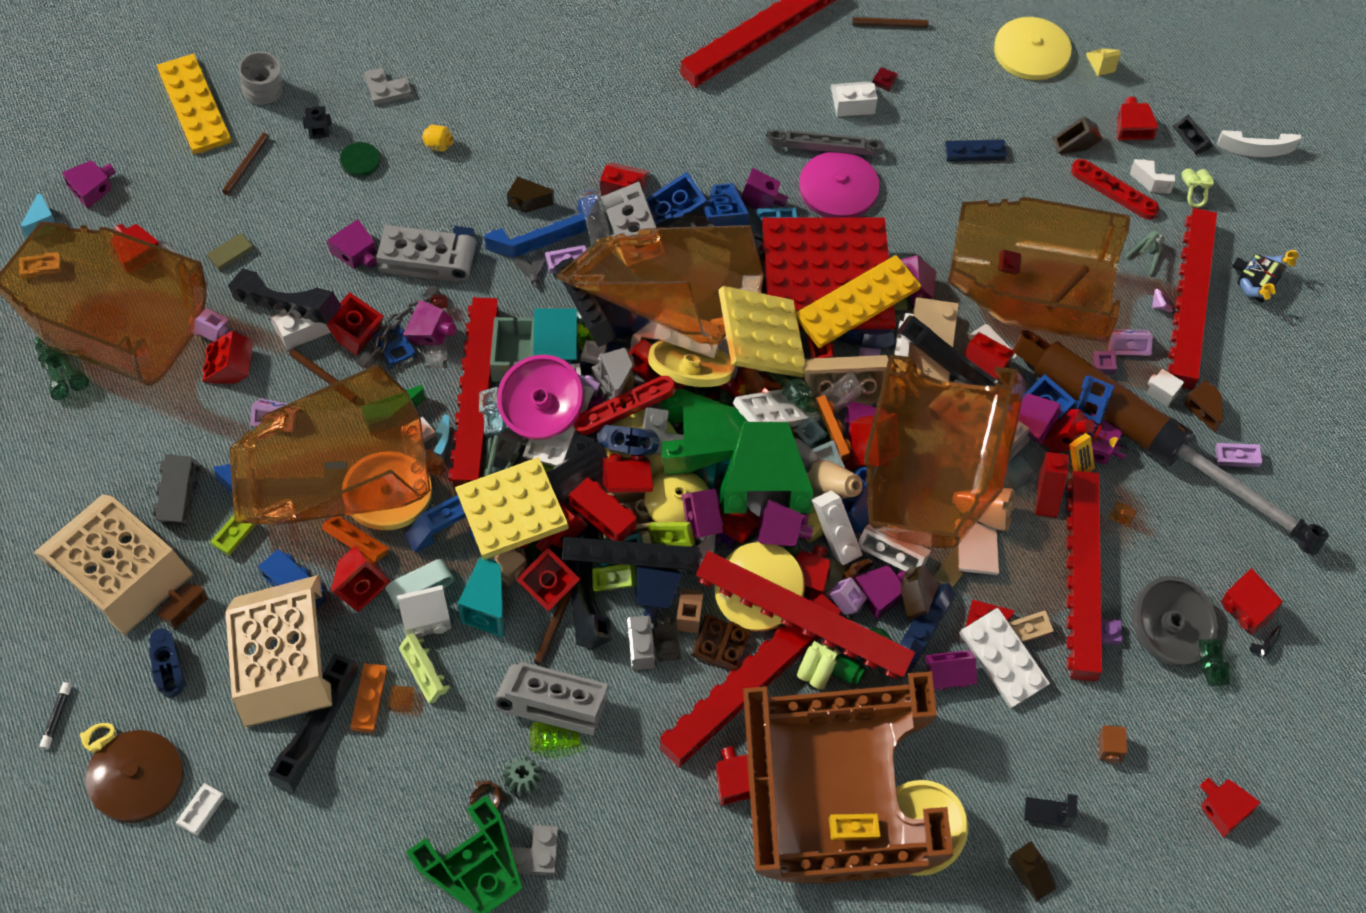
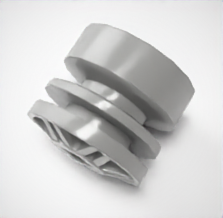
M261 51L249 53L242 58L238 70L243 96L249 102L258 105L271 104L276 101L282 94L283 89L281 67L277 58L272 54Z

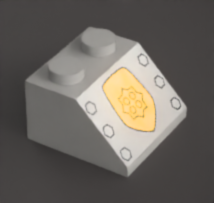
M625 348L600 355L599 378L608 400L627 392L633 376L634 360L632 355L627 354Z

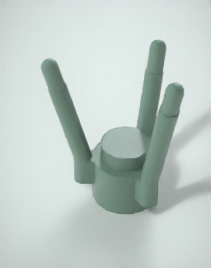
M1151 231L1125 257L1128 259L1142 246L1144 247L1140 250V254H1143L1146 250L1150 252L1156 251L1149 271V275L1152 276L1160 253L1164 249L1161 245L1165 239L1163 234L1159 231Z
M498 435L494 436V440L491 437L488 439L483 477L501 471L500 468L493 466ZM516 451L505 469L512 467L519 452Z

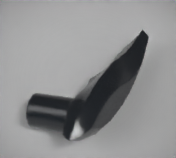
M1281 625L1265 640L1264 645L1251 643L1249 651L1258 653L1262 657L1267 656L1279 638Z

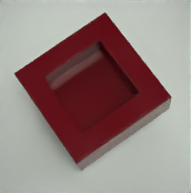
M880 67L872 83L876 87L890 92L898 79V73Z
M1005 249L1001 250L998 271L1013 275L1020 274L1022 254Z

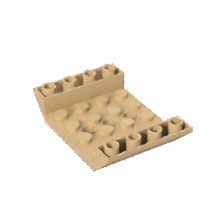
M104 494L34 552L49 568L51 566L54 567L106 615L109 623L124 636L169 597L168 591L170 589L175 592L193 576L192 572L171 547L113 496ZM125 536L132 537L129 543L124 544L120 541ZM107 551L115 552L113 557L103 558ZM97 566V570L94 573H86L88 567Z
M319 575L234 597L226 610L232 699L246 728L332 706L331 685L322 678L315 604V599L322 598ZM299 634V640L295 644H291L292 636ZM274 639H277V646L274 649L270 650V643ZM252 645H256L255 653L248 655V649Z

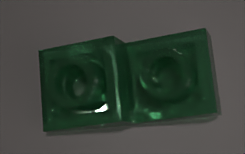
M1198 639L1201 665L1208 685H1230L1229 662L1223 661L1222 639Z

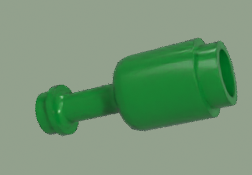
M838 654L836 665L831 674L850 685L855 684L858 686L866 669L862 668V664L849 657Z

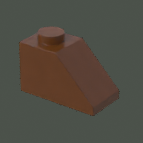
M1205 380L1188 394L1184 406L1215 433L1223 421L1222 394L1215 386Z

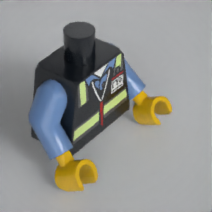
M1290 250L1285 255L1275 257L1254 254L1249 263L1238 257L1232 268L1241 273L1237 284L1242 288L1247 297H1255L1263 303L1271 298V294L1276 293L1275 285L1282 277L1286 264L1288 263L1292 267L1295 266L1297 263L1296 259L1299 256L1296 250Z

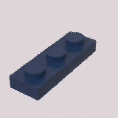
M1004 140L945 142L947 161L1005 160L1007 156Z

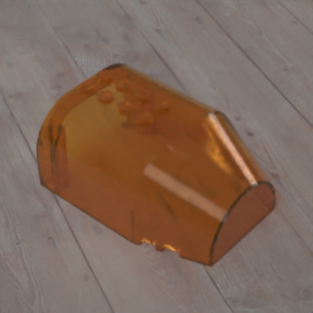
M1021 197L1019 201L1008 202V199H1001L1000 203H989L988 200L962 202L947 282L1004 325L1108 344L1119 316L1120 300H1116L1112 304L1116 271L1129 233L1131 216L1030 197ZM1005 249L1022 254L1020 274L1013 275L998 271L1001 250ZM1083 265L1089 268V272L1059 303L1049 301Z
M40 221L0 271V296L49 348L148 386L156 384L167 374L194 336L195 320L204 311L206 304L207 287L200 261L108 227H100L99 230H89L86 225H81L80 229L68 228V225L64 223Z
M889 355L864 456V464L867 469L866 484L868 485L869 494L867 502L869 524L871 527L891 538L925 547L954 548L962 542L1003 491L1026 390V383L1017 369L995 367L994 371L1003 385L996 381L995 387L938 380L920 371L911 357Z

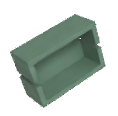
M494 317L490 359L492 382H501L513 365L527 357L533 356L534 318H518L519 335H515L514 318Z

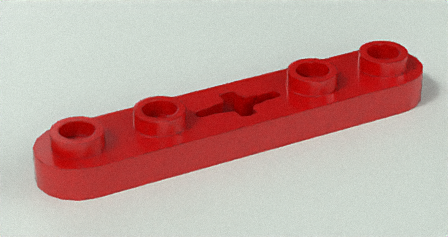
M1077 159L1073 162L1071 174L1078 180L1144 219L1151 220L1157 216L1159 205L1153 199L1085 159Z
M660 376L580 413L573 427L577 433L589 435L598 431L604 425H611L671 397L675 393L676 385L671 377ZM626 402L627 407L623 409L622 404Z

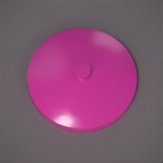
M827 152L814 157L804 166L800 175L799 191L804 203L820 216L859 217L869 211L876 202L879 192V179L874 168L863 158L849 153Z
M552 355L530 356L513 365L503 377L497 393L498 410L505 424L517 435L530 440H547L567 431L579 417L584 403V388L579 375L569 363Z

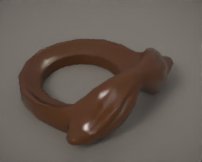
M866 559L852 564L849 570L844 572L843 578H856L858 573L872 567L873 561Z
M489 780L476 781L477 787L470 796V806L475 803L476 798L490 787L494 788L495 797L493 805L496 809L507 798L500 786Z

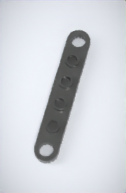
M775 129L773 131L770 130L766 134V142L769 145L795 150L808 149L811 151L879 156L884 152L883 141H877V139L866 140L863 137L791 130L784 132L782 130L779 131V129L777 131Z

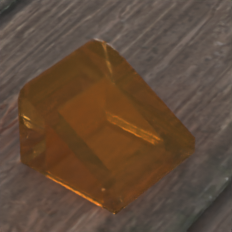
M756 369L742 370L747 395L761 393L767 386V382Z

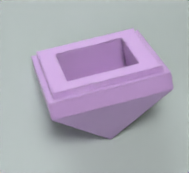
M1156 289L1154 291L1152 308L1172 313L1173 308L1168 296L1161 290Z

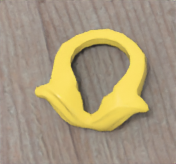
M100 723L90 727L85 732L80 733L84 748L91 753L101 750L102 747L115 738L116 729L109 723ZM100 728L110 729L108 735L94 741L89 746L88 743L94 731Z

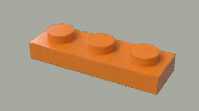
M825 395L817 398L816 405L843 462L849 459L850 451H852L848 439L843 438L841 432L844 430L840 420H836L833 415L835 408L832 401H827Z
M338 515L323 523L322 530L330 534L331 537L343 542L350 549L357 546L374 562L379 561L388 554L389 547Z
M364 663L350 725L352 731L375 732L388 670L387 666Z

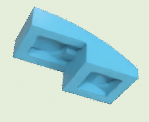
M448 415L443 416L435 431L438 444L433 454L435 463L443 465L446 460L451 442Z

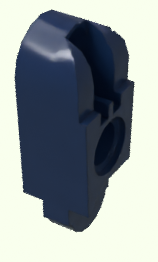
M604 425L597 434V439L602 447L624 453L650 456L659 447V437L651 429ZM649 438L650 445L647 447L645 441Z
M158 628L152 632L149 638L153 679L163 696L175 697L184 690L185 677L172 633L167 629ZM170 657L169 660L161 662L163 658ZM171 680L175 681V683H176L175 686H173V687H168V686H167V683H168L169 681H171Z

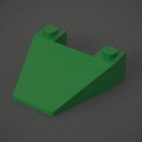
M676 389L671 397L661 401V410L668 411L667 421L670 424L683 423L684 439L662 441V461L665 475L690 473L731 458L743 422H748L747 419L734 407L684 389Z
M743 422L721 485L720 510L723 513H747V491H786V507L799 513H813V489L788 422Z
M486 795L467 808V815L479 832L451 852L440 858L427 838H424L406 851L408 859L422 878L474 913H490L522 889L501 815Z

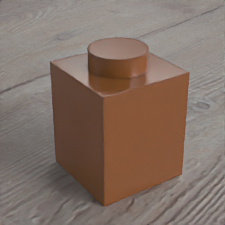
M1102 726L1098 734L1099 760H1105L1110 764L1123 761L1127 754L1126 727Z

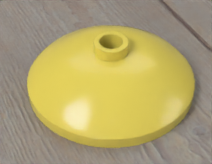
M665 471L652 479L653 492H645V507L649 516L655 522H686L682 495L676 494V491L686 494L709 489L706 483L692 472L665 475Z

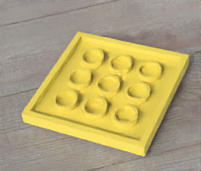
M722 286L719 289V296L731 365L803 378L805 374V358L794 301Z
M539 457L455 487L483 560L569 529Z

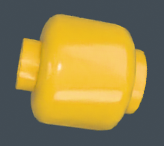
M433 124L424 130L422 141L429 150L444 152L449 146H452L453 135L448 127Z

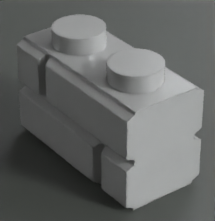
M650 616L628 618V638L632 670L655 668Z

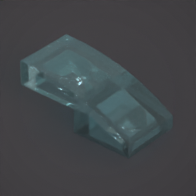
M498 387L479 392V412L484 414V435L487 437L507 433V425L503 421L497 405Z

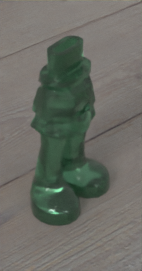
M44 333L34 339V348L37 352L38 362H41V367L46 370L51 380L49 394L52 399L62 400L69 394V387L57 370L60 366L74 391H81L87 388L89 385L88 377L72 366L65 348L57 343L54 337H51L49 333Z
M765 371L769 377L782 386V394L786 396L787 400L795 403L794 405L797 408H801L804 412L812 413L817 411L816 398L812 395L807 382L802 381L796 376Z

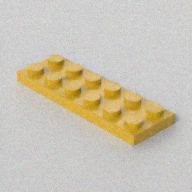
M194 53L156 65L193 155L232 143Z
M895 255L795 314L798 323L817 347L821 348L920 290L921 284L898 256Z

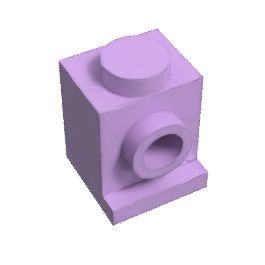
M206 308L195 320L193 335L197 336L200 334L215 342L229 332V328H227L229 319Z
M852 577L838 581L826 595L828 599L834 601L844 615L858 613L862 609V604L867 599Z

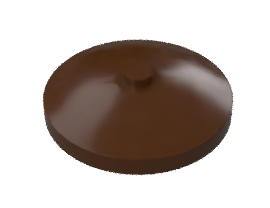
M145 730L128 731L116 735L111 742L95 752L86 771V789L94 806L104 816L123 823L146 821L162 813L175 800L183 782V764L174 745L160 734Z

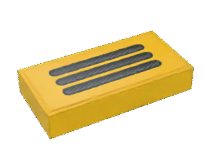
M1085 433L1069 444L1073 471L1091 472L1095 469L1091 436Z

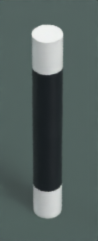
M63 682L39 746L43 750H49L72 687L69 683Z

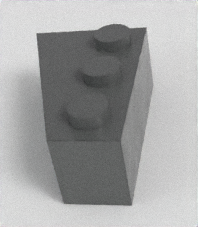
M165 454L164 460L160 463L162 477L161 482L157 484V495L159 497L158 503H155L153 509L155 520L160 523L186 526L188 524L193 503L191 499L192 489L197 487V481H194L196 471H201L202 467L191 456Z

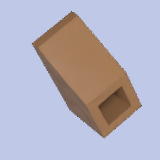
M682 588L676 631L699 633L704 591Z

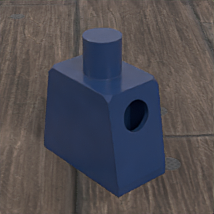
M635 566V601L640 605H645L643 616L657 619L659 607L670 608L681 573L678 570Z

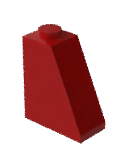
M1046 452L1037 477L1036 516L1057 518L1068 474L1069 455Z

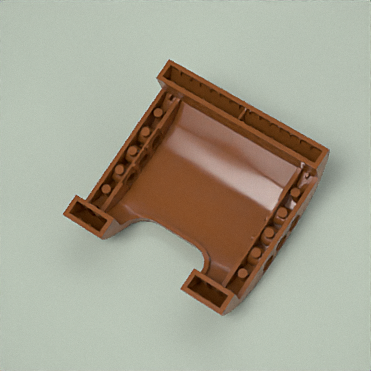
M932 671L908 673L909 685L779 697H769L767 686L743 689L756 873L778 881L807 884L872 880L925 871L946 862L953 856L948 807L923 809V818L912 819L906 817L900 811L897 803L893 765L894 752L898 744L905 737L926 727L937 718ZM831 814H878L880 838L878 840L831 841L829 816Z

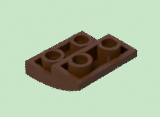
M707 614L703 619L690 656L724 669L737 670L751 630L745 629L732 621L726 623Z

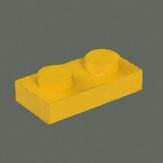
M831 814L829 816L831 841L878 840L880 838L878 814Z

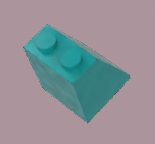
M534 308L533 356L552 355L563 359L569 364L578 363L579 313L577 309Z
M479 557L458 602L460 621L462 624L503 638L504 603L501 564H498L493 559L483 560V558Z

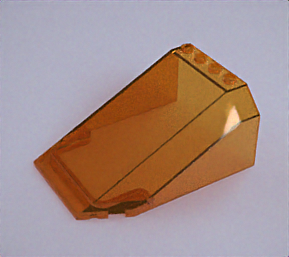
M739 225L644 228L638 230V234L625 236V233L600 238L556 276L557 279L697 343L717 345L726 337L719 289L722 286L761 293L764 275L751 226Z
M378 364L265 414L260 418L261 423L253 431L248 430L239 441H236L229 448L234 520L237 523L282 525L402 508L423 499L431 491L421 419L408 392Z

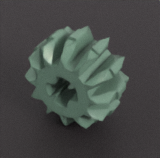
M526 755L522 761H519L515 756L514 764L507 762L506 768L508 770H503L502 773L505 778L503 780L504 786H509L511 794L517 791L519 797L525 791L530 796L532 794L531 788L538 790V783L543 781V776L540 775L542 772L541 766H536L535 759L528 762ZM521 774H526L523 779L519 778Z

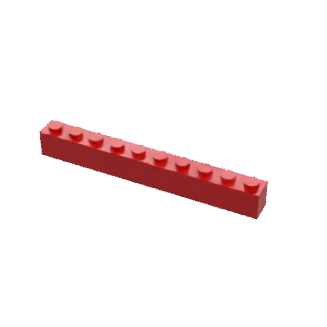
M780 0L775 2L764 11L758 12L756 16L745 20L738 27L729 30L720 38H716L710 44L701 47L697 52L686 56L680 63V75L696 88L837 0Z
M1193 208L1190 216H1186L1184 227H1187V231L1183 235L1182 243H1185V247L1182 248L1180 259H1183L1178 273L1181 276V280L1178 281L1176 292L1180 293L1176 297L1174 305L1177 313L1173 317L1172 325H1175V330H1172L1170 342H1173V347H1170L1168 359H1171V364H1168L1167 367L1168 373L1184 382L1182 388L1194 390L1199 379L1217 212Z
M473 297L472 305H468L470 323H466L468 340H464L463 348L466 358H462L461 364L464 376H460L459 381L462 394H458L457 406L460 407V412H456L455 425H458V430L453 432V444H456V448L451 450V462L454 465L453 468L449 469V481L453 483L454 490H456L455 487L481 478L492 380L490 359L494 317L499 315L498 298Z
M1073 471L1071 478L1066 480V492H1069V498L1067 497L1066 511H1069V517L1066 519V530H1069V536L1066 539V549H1069L1066 569H1069L1070 576L1068 575L1066 579V589H1070V596L1068 595L1066 599V609H1070V616H1067L1066 629H1070V636L1067 637L1066 649L1070 650L1066 669L1070 671V679L1097 682L1102 673L1099 473Z
M707 551L696 573V576L700 578L699 582L710 588L713 584L721 588L720 593L730 598L734 594L741 598L740 603L750 608L754 604L762 608L760 613L770 618L776 615L782 618L781 623L793 628L794 625L803 628L801 633L813 639L817 635L823 638V644L833 649L837 645L844 649L843 654L853 659L856 656L865 659L864 664L876 669L877 666L886 669L884 674L896 680L898 676L904 677L915 654L914 651L710 551Z
M820 594L817 598L813 597L810 599V601L841 615V610L823 594ZM796 625L793 628L788 626L779 627L770 641L766 640L759 646L758 652L755 655L746 657L742 666L738 670H732L722 685L717 684L713 687L710 695L705 700L700 699L689 715L684 714L677 721V725L672 730L668 729L661 735L660 750L680 768L744 709L743 689L768 687L800 658L814 641L817 642L821 637L815 635L813 639L801 633L803 628Z

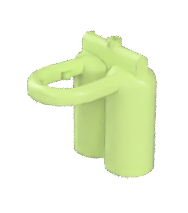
M1187 168L1181 175L1189 187L1188 203L1193 208H1201L1207 203L1208 191L1213 186L1214 179L1205 169H1200L1195 173L1193 169ZM1200 185L1204 188V193H1202L1204 198L1201 203L1195 204L1192 202L1193 189Z
M814 641L812 646L807 649L796 676L803 681L810 682L813 687L823 690L836 665V657L840 654L839 650Z

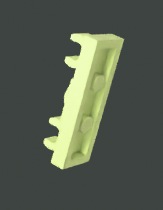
M414 633L408 634L400 645L399 650L427 702L434 703L440 695L447 693L450 686H443L441 683L445 678L444 675L437 676L433 664L427 656L430 649H422L421 647L425 640L423 638L417 639Z

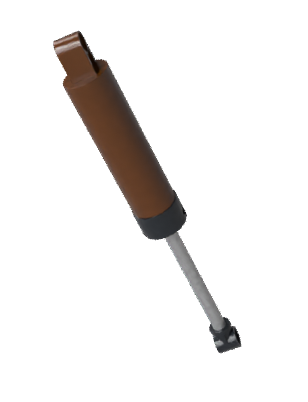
M1029 330L1021 331L1012 349L1016 355L1035 367L1034 374L1041 378L1045 374L1075 401L1080 400L1079 397L1084 390L1081 387L1085 376L1091 375L1096 379L1115 385L1107 409H1104L1106 413L1103 420L1119 429L1124 436L1168 467L1173 465L1179 457L1183 458L1291 532L1289 537L1298 539V546L1304 552L1316 555L1329 537L1328 532L1323 527L1317 524L1307 525L1302 518L1300 521H1297L1188 447L1194 435L1192 430L1161 412L1069 350L1061 342L1056 341L1050 344ZM1094 382L1091 393L1102 397L1105 386ZM1086 402L1084 408L1096 415L1098 406Z

